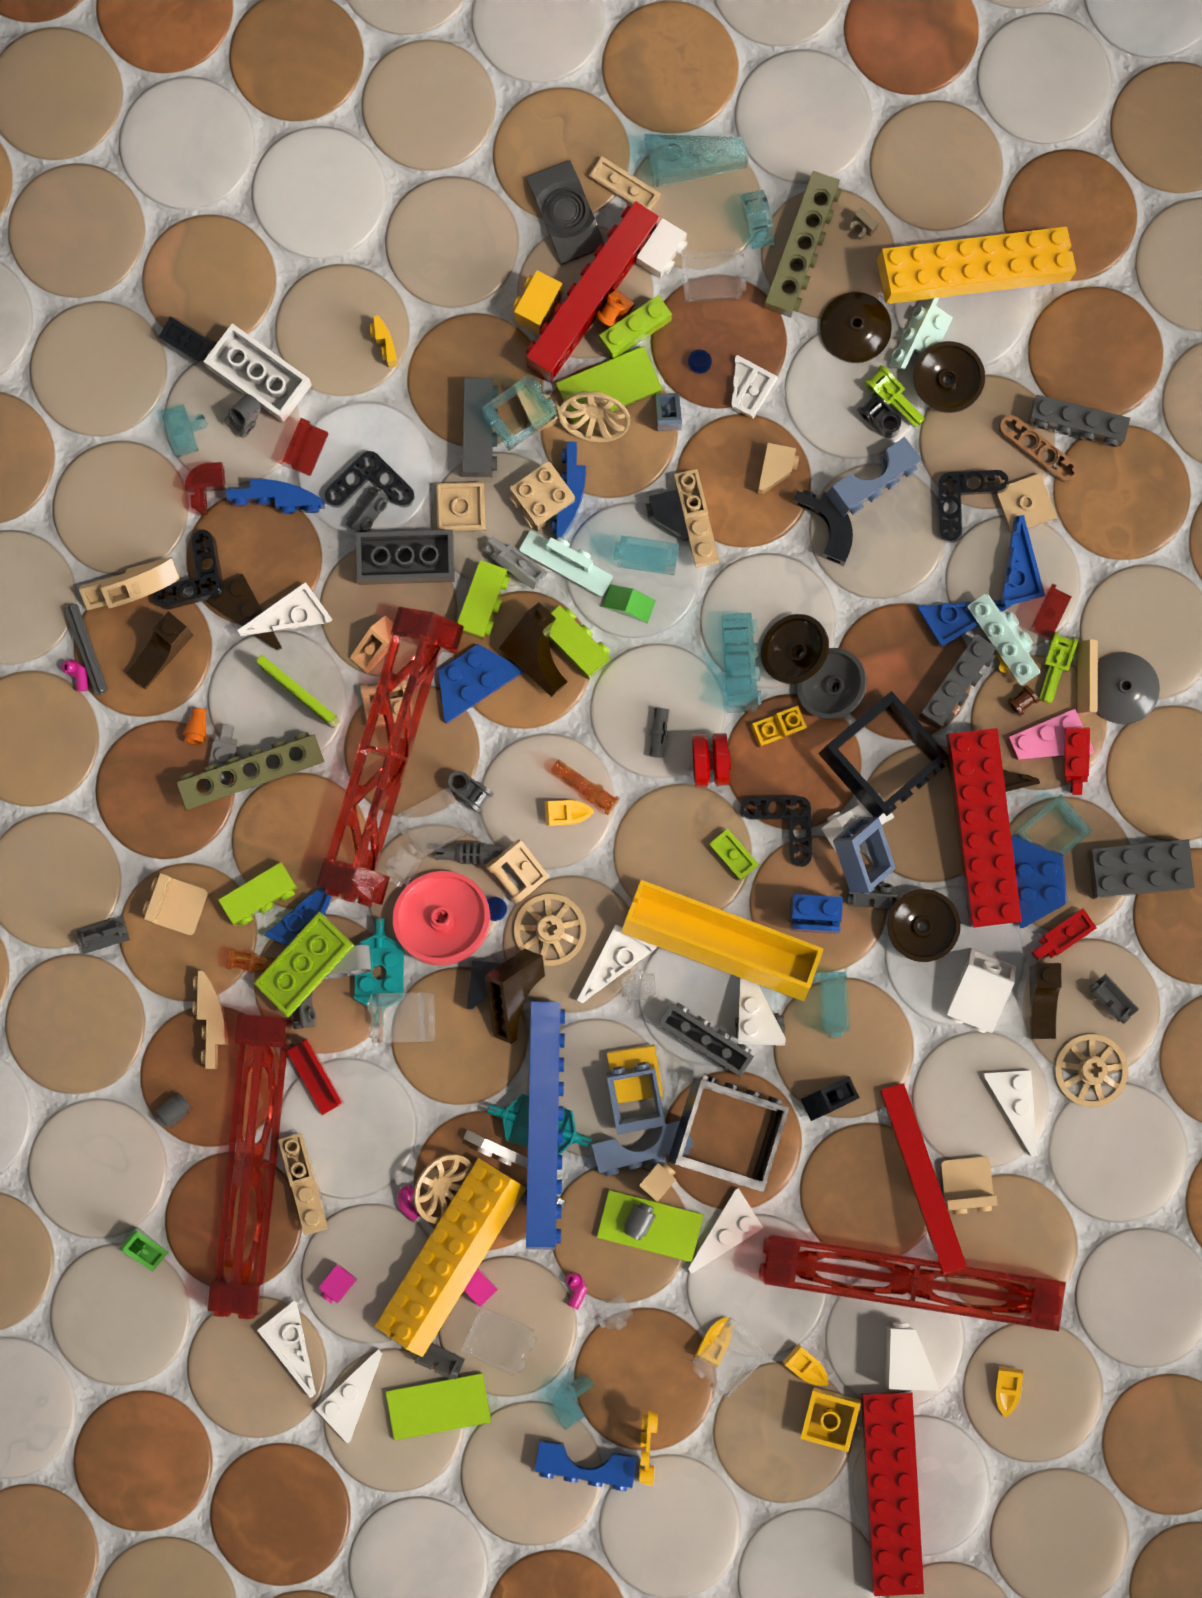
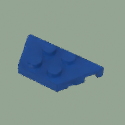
M479 644L438 670L445 722L448 724L524 673V671L519 666Z
M1012 835L1022 922H1019L1020 928H1025L1067 903L1063 854L1045 849L1044 846L1024 840L1019 835Z

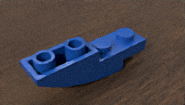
M567 442V449H562V463H567V472H562V479L575 496V501L557 513V520H552V534H557V538L562 539L569 532L576 519L585 489L586 465H577V442Z
M250 479V488L226 489L228 502L233 503V506L237 507L247 506V502H257V505L267 506L275 501L277 511H281L282 514L296 513L295 510H305V513L320 512L319 509H325L323 499L301 487L281 481Z

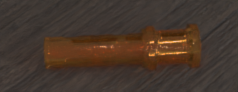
M560 759L557 760L550 771L585 795L590 804L594 803L602 808L607 816L620 800L618 796L614 797L605 791L601 784L595 785Z
M230 949L227 970L235 968L247 970L248 973L255 972V970L265 971L276 958L257 956V953L252 951L249 954L235 952V949Z

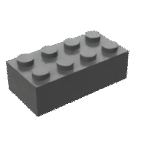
M453 530L356 532L358 584L455 582Z
M1189 839L1097 848L1088 851L1094 899L1182 891L1195 888Z

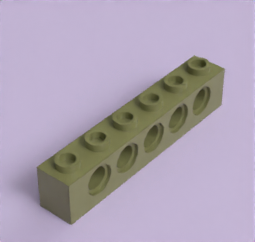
M816 171L812 172L768 293L764 309L790 318L793 311H799L802 298H799L801 289L806 290L810 280V276H807L808 269L815 266L818 254H815L817 245L822 246L826 232L822 230L825 223L830 224L834 213L830 209L833 201L838 202L842 191L841 188H838L839 179ZM816 197H823L826 200V204L822 206L817 205L814 199ZM808 219H815L819 225L812 228L806 224V221ZM804 240L809 242L811 247L804 250L798 246V243ZM797 262L802 265L803 269L795 272L790 268V265ZM789 284L794 287L795 291L787 294L782 290V287Z
M308 732L297 735L294 737L295 741L286 744L285 740L272 744L273 749L263 752L262 748L249 752L250 757L240 760L239 756L226 760L227 765L217 768L216 764L203 768L204 773L194 776L193 772L180 776L181 781L177 782L176 785L185 811L325 762L315 734L309 736ZM291 748L300 749L302 757L299 761L290 759L289 750ZM272 755L278 758L279 765L276 769L267 767L266 758ZM250 763L255 766L256 774L253 777L244 775L243 766ZM227 771L232 774L233 782L230 785L221 783L220 774ZM204 779L209 782L210 790L207 793H201L197 790L196 785L199 780Z

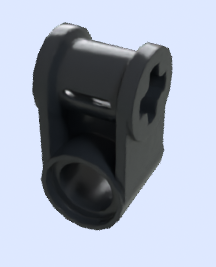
M874 392L871 395L872 398L863 407L860 406L857 411L882 436L894 438L900 432L901 418L879 394ZM888 420L894 421L896 428L887 429L884 426V422Z

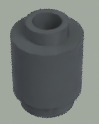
M178 1093L176 1096L172 1095L155 1110L157 1112L155 1118L163 1128L167 1125L172 1128L189 1114L188 1111L192 1107Z
M643 1202L640 1205L634 1204L624 1223L625 1229L623 1232L641 1241L642 1237L646 1236L656 1217L652 1213L654 1208Z

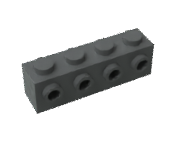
M464 378V477H492V471H497V456H493V447H497L498 433L493 432V423H498V409H493V401L498 400V385H494L493 378Z
M1038 394L1033 400L1028 420L1029 424H1033L1034 427L1046 430L1049 428L1057 430V433L1062 435H1077L1083 440L1100 441L1110 447H1121L1125 441L1130 422L1129 417Z
M976 634L919 716L937 729H940L943 724L948 726L955 716L952 712L955 706L958 704L961 707L969 696L966 690L970 685L975 687L983 676L979 673L984 665L989 667L995 659L996 655L993 652L996 647Z
M671 1003L658 1025L733 1074L741 1077L754 1057L750 1054L752 1050L744 1044L736 1045L731 1042V1036L720 1029L717 1032L709 1028L711 1023L704 1018L698 1016L695 1019L688 1014L690 1010L682 1004L677 1003L675 1006Z

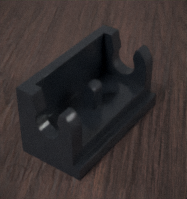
M171 316L159 335V338L198 362L204 361L209 349H213L217 343L178 318Z

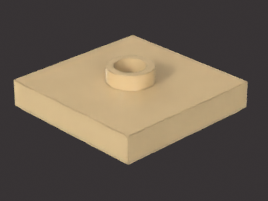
M1041 473L1011 483L1004 492L996 493L1011 534L1014 517L1024 515L1028 529L1057 519Z
M484 482L436 484L438 530H453V532L486 531Z

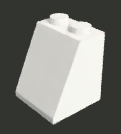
M971 948L949 1003L947 1016H950L957 1023L965 1022L970 1024L979 1032L985 1033L987 1031L993 1033L1015 983L1017 966Z
M893 1322V1326H887L885 1386L888 1389L939 1391V1385L916 1330L910 1327V1324H907V1322Z

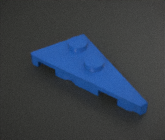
M1024 515L1014 517L1000 604L1001 608L1045 596Z
M1001 600L993 601L1000 612L1012 606L1001 608ZM972 602L945 603L931 606L920 605L917 607L919 614L940 648L979 626V623L968 609V605Z
M335 874L332 878H329L312 895H309L292 912L283 917L272 929L268 930L264 936L288 946L318 912L326 914L342 876Z

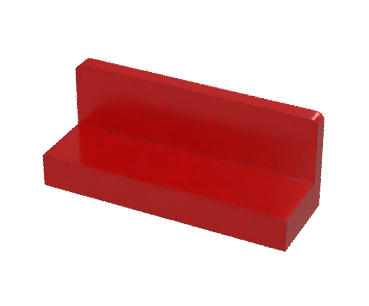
M309 1039L303 1040L302 1043L287 1051L322 1115L344 1103Z

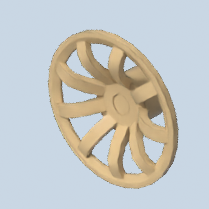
M583 392L571 395L563 401L559 409V419L563 427L575 437L590 442H610L619 439L626 434L631 422L629 412L625 406L602 392ZM586 397L585 404H579L576 399ZM571 404V406L579 410L568 412L565 409ZM615 404L622 412L614 413L610 408ZM581 416L573 424H569L566 420V417L575 418ZM624 418L625 422L624 425H619L613 419ZM589 420L586 434L576 430ZM605 421L610 427H612L614 430H617L618 432L612 435L609 434L606 428ZM595 422H598L603 436H592Z
M542 894L532 898L522 906L514 923V936L520 951L523 949L528 950L541 940L543 947L540 955H543L544 966H557L570 961L581 950L586 938V922L580 908L567 897L558 894ZM551 899L565 903L556 916L552 915ZM545 900L546 916L541 917L531 906ZM571 907L579 919L563 923L561 919ZM526 911L538 921L537 925L520 924ZM580 925L581 933L579 940L564 933L565 929ZM520 930L535 931L537 935L523 945ZM561 938L576 945L567 956L560 945L559 940ZM549 944H554L560 959L545 960Z
M1086 1034L1072 1039L1062 1048L1056 1060L1055 1076L1061 1091L1068 1099L1081 1106L1100 1107L1115 1100L1123 1091L1128 1079V1064L1123 1051L1114 1041L1105 1036ZM1089 1040V1056H1084L1075 1044ZM1095 1040L1109 1045L1100 1057L1096 1056ZM1069 1049L1081 1061L1080 1064L1063 1062ZM1115 1050L1121 1063L1106 1065L1105 1060ZM1061 1068L1077 1070L1079 1074L1063 1082ZM1122 1069L1120 1084L1109 1078L1107 1071ZM1082 1080L1084 1084L1077 1098L1067 1087ZM1103 1081L1116 1089L1107 1098H1104L1101 1089V1082ZM1090 1085H1094L1099 1101L1084 1100Z
M457 1154L441 1156L432 1161L420 1174L414 1189V1205L423 1219L438 1224L448 1208L445 1198L447 1197L452 1201L455 1197L451 1193L452 1190L458 1191L461 1185L454 1182L465 1179L473 1167V1164L467 1158ZM453 1160L452 1166L447 1171H444L442 1162ZM460 1162L467 1167L463 1172L454 1174ZM421 1185H423V1188L428 1192L419 1196ZM431 1198L430 1207L425 1212L420 1203ZM439 1202L441 1216L433 1217L431 1215L436 1210L437 1203Z

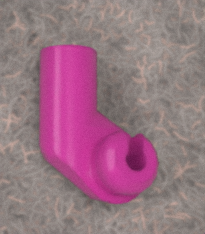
M73 659L64 661L61 668L64 673L75 678L76 691H88L85 667Z
M405 1185L397 1193L398 1208L414 1222L420 1216L412 1205L414 1188L410 1185Z
M570 1273L566 1277V1283L573 1294L567 1305L578 1310L587 1293V1287L580 1274Z

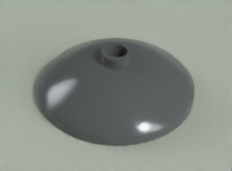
M829 648L827 658L821 669L808 680L797 683V694L801 704L808 712L821 719H838L848 715L860 704L866 691L867 676L864 666L851 652L840 648ZM840 684V689L835 691V686Z
M1126 652L1114 653L1098 662V711L1096 713L1109 722L1122 725L1138 722L1149 715L1157 704L1160 693L1159 679L1150 663L1138 655ZM1123 682L1129 683V690H1124L1122 688Z

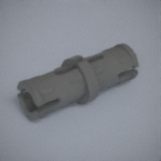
M654 708L653 726L650 729V757L664 758L666 737L669 735V731H667L669 709Z

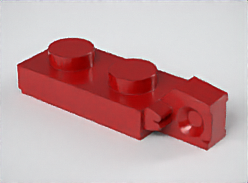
M1065 727V782H1071L1070 793L1072 795H1082L1083 782H1088L1090 728Z
M1082 908L1043 935L1038 940L1041 946L1031 953L1036 960H1039L1046 954L1050 958L1055 955L1058 956L1097 929V927Z

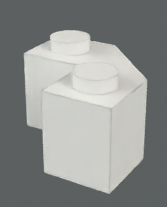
M856 800L858 805L842 815L838 811L828 817L829 823L821 828L835 852L833 840L859 817H873L859 800ZM883 813L879 817L881 825L893 819L894 815L891 813L886 816Z

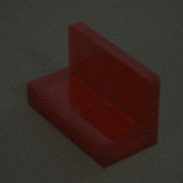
M300 418L282 460L284 466L311 476L329 435L328 432L312 426L310 421Z
M1053 583L1048 588L1029 628V631L1048 640L1052 639L1072 597L1056 589L1057 585Z

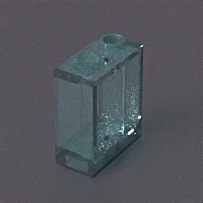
M529 375L481 408V414L509 451L551 422L557 415L555 411L557 406L550 397L546 399L541 392L543 390L541 384L536 378L531 379ZM526 388L546 415L515 437L495 409Z
M621 535V541L615 543L614 560H618V567L675 576L679 544Z
M1060 794L1014 834L1034 843L1026 831L1055 807L1078 834L1059 851L1064 856L1089 835L1092 829Z
M821 973L819 975L822 1034L828 1033V1038L845 1036L844 1032L850 1031L847 973Z

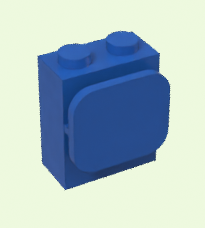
M793 894L790 899V931L839 934L840 922H842L843 897Z

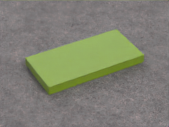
M644 346L556 382L563 401L577 393L602 392L618 400L624 406L633 404L663 390ZM586 397L576 399L579 404H585ZM571 404L566 407L568 412L579 410L575 409ZM615 404L610 408L612 412L619 409ZM581 416L571 418L572 423H575Z
M261 654L256 661L264 672L332 728L337 726L340 721L334 713L264 655Z
M318 912L254 984L285 1016L289 1017L354 947V944L324 914Z
M609 1190L597 1238L692 1262L704 1214ZM643 1202L654 1208L652 1213L656 1217L646 1236H643L640 1241L623 1231L625 1229L624 1223L634 1204L640 1205Z
M483 1373L386 1391L394 1441L492 1422Z

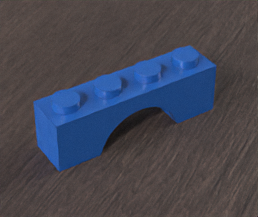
M540 1440L535 1471L539 1472V1476L553 1479L554 1475L564 1476L563 1480L567 1482L578 1483V1479L588 1480V1485L602 1487L603 1483L611 1484L614 1490L627 1491V1487H633L637 1456L612 1452L609 1459L602 1465L585 1468L575 1464L569 1458L563 1443Z

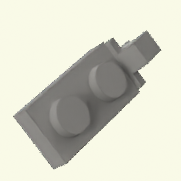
M493 536L485 543L482 549L490 558L531 589H534L547 574V571L511 544L508 546L504 545Z
M223 724L221 737L215 736L208 766L216 764L217 768L227 765L226 760L236 757L238 746H236L237 740L232 739L233 726ZM227 771L220 774L221 783L230 785L232 774ZM205 780L204 789L210 790V784Z

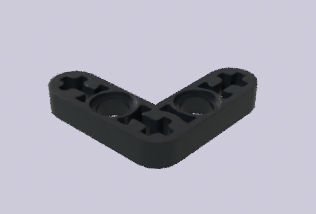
M373 451L364 452L325 491L327 503L335 508L343 506L370 479L399 507H409L415 499L413 489ZM367 457L370 460L375 458V467L368 466L364 470L367 474L364 477L362 472L356 467L359 465L362 469L366 465L365 459ZM356 473L359 475L360 481L357 485L351 486L346 482L349 474ZM384 473L393 475L394 481L391 485L385 486L380 482V478ZM343 482L350 492L347 494L344 490L340 494V501L336 499L331 501V492L338 493L342 489L339 484ZM398 482L401 483V485H399L398 488L403 493L407 491L409 492L408 501L404 499L401 501L398 500L400 498L399 493L394 489L397 486Z
M1002 470L948 472L940 477V533L946 542L955 543L962 537L961 495L1004 492L1009 486V479L1005 472ZM973 476L978 477L981 480L980 486L977 489H970L967 486L969 478ZM983 476H988V481H994L996 476H1000L1001 480H1005V482L1001 483L998 488L994 483H987L989 488L984 489L985 481ZM948 478H952L953 482L956 483V485L952 486V494H957V497L948 496L943 498V495H948L947 486H943V483H947ZM952 501L957 504L955 513H945L944 505L947 502ZM958 517V521L953 520V527L958 532L954 533L953 537H949L948 533H945V530H949V521L944 522V518L955 519Z
M199 530L192 537L197 577L173 583L154 593V601L162 609L169 610L213 599L222 593L223 581L215 537L209 531ZM203 537L208 539L205 542V547L209 552H205L204 547L200 544L203 541ZM207 558L213 559L212 567L204 570L202 568L203 561ZM211 581L216 584L212 587V591L206 588L210 586ZM192 586L194 588L193 595L189 598L183 597L184 589ZM165 593L171 596L167 598V602L161 600L165 597Z
M800 796L751 797L742 802L740 811L747 820L789 819L790 861L796 867H805L812 859L811 806L806 798ZM761 801L766 802L764 808L766 816H761L762 810L754 811V815H749V811L744 810V807H748L749 802H753L755 807H761ZM785 801H790L789 806H796L797 802L801 801L802 805L806 806V810H803L802 814H798L797 810H789L790 815H785L787 808ZM779 802L782 805V812L779 815L771 814L768 809L770 803ZM798 825H803L807 829V835L802 839L796 838L793 833L794 828ZM807 841L808 846L803 845V853L807 854L808 858H804L803 863H800L798 858H794V854H797L799 851V846H793V842L804 843Z

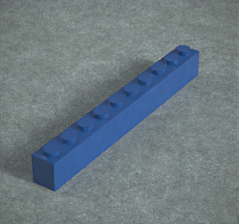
M531 1002L526 1249L555 1250L556 1244H561V1229H556V1219H561V1204H557V1194H562V1179H557V1170H562V1155H558V1145H563V1130H558V1121H563V1106H559V1096L564 1095V1082H559V1072H564V1057H559L560 1048H564L565 1033H560V1024H565V1009H560L561 1002Z

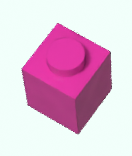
M337 1264L319 1286V1289L322 1291L320 1295L331 1304L333 1301L339 1303L357 1281V1278L340 1264Z
M477 1268L464 1289L479 1307L498 1290L479 1268Z

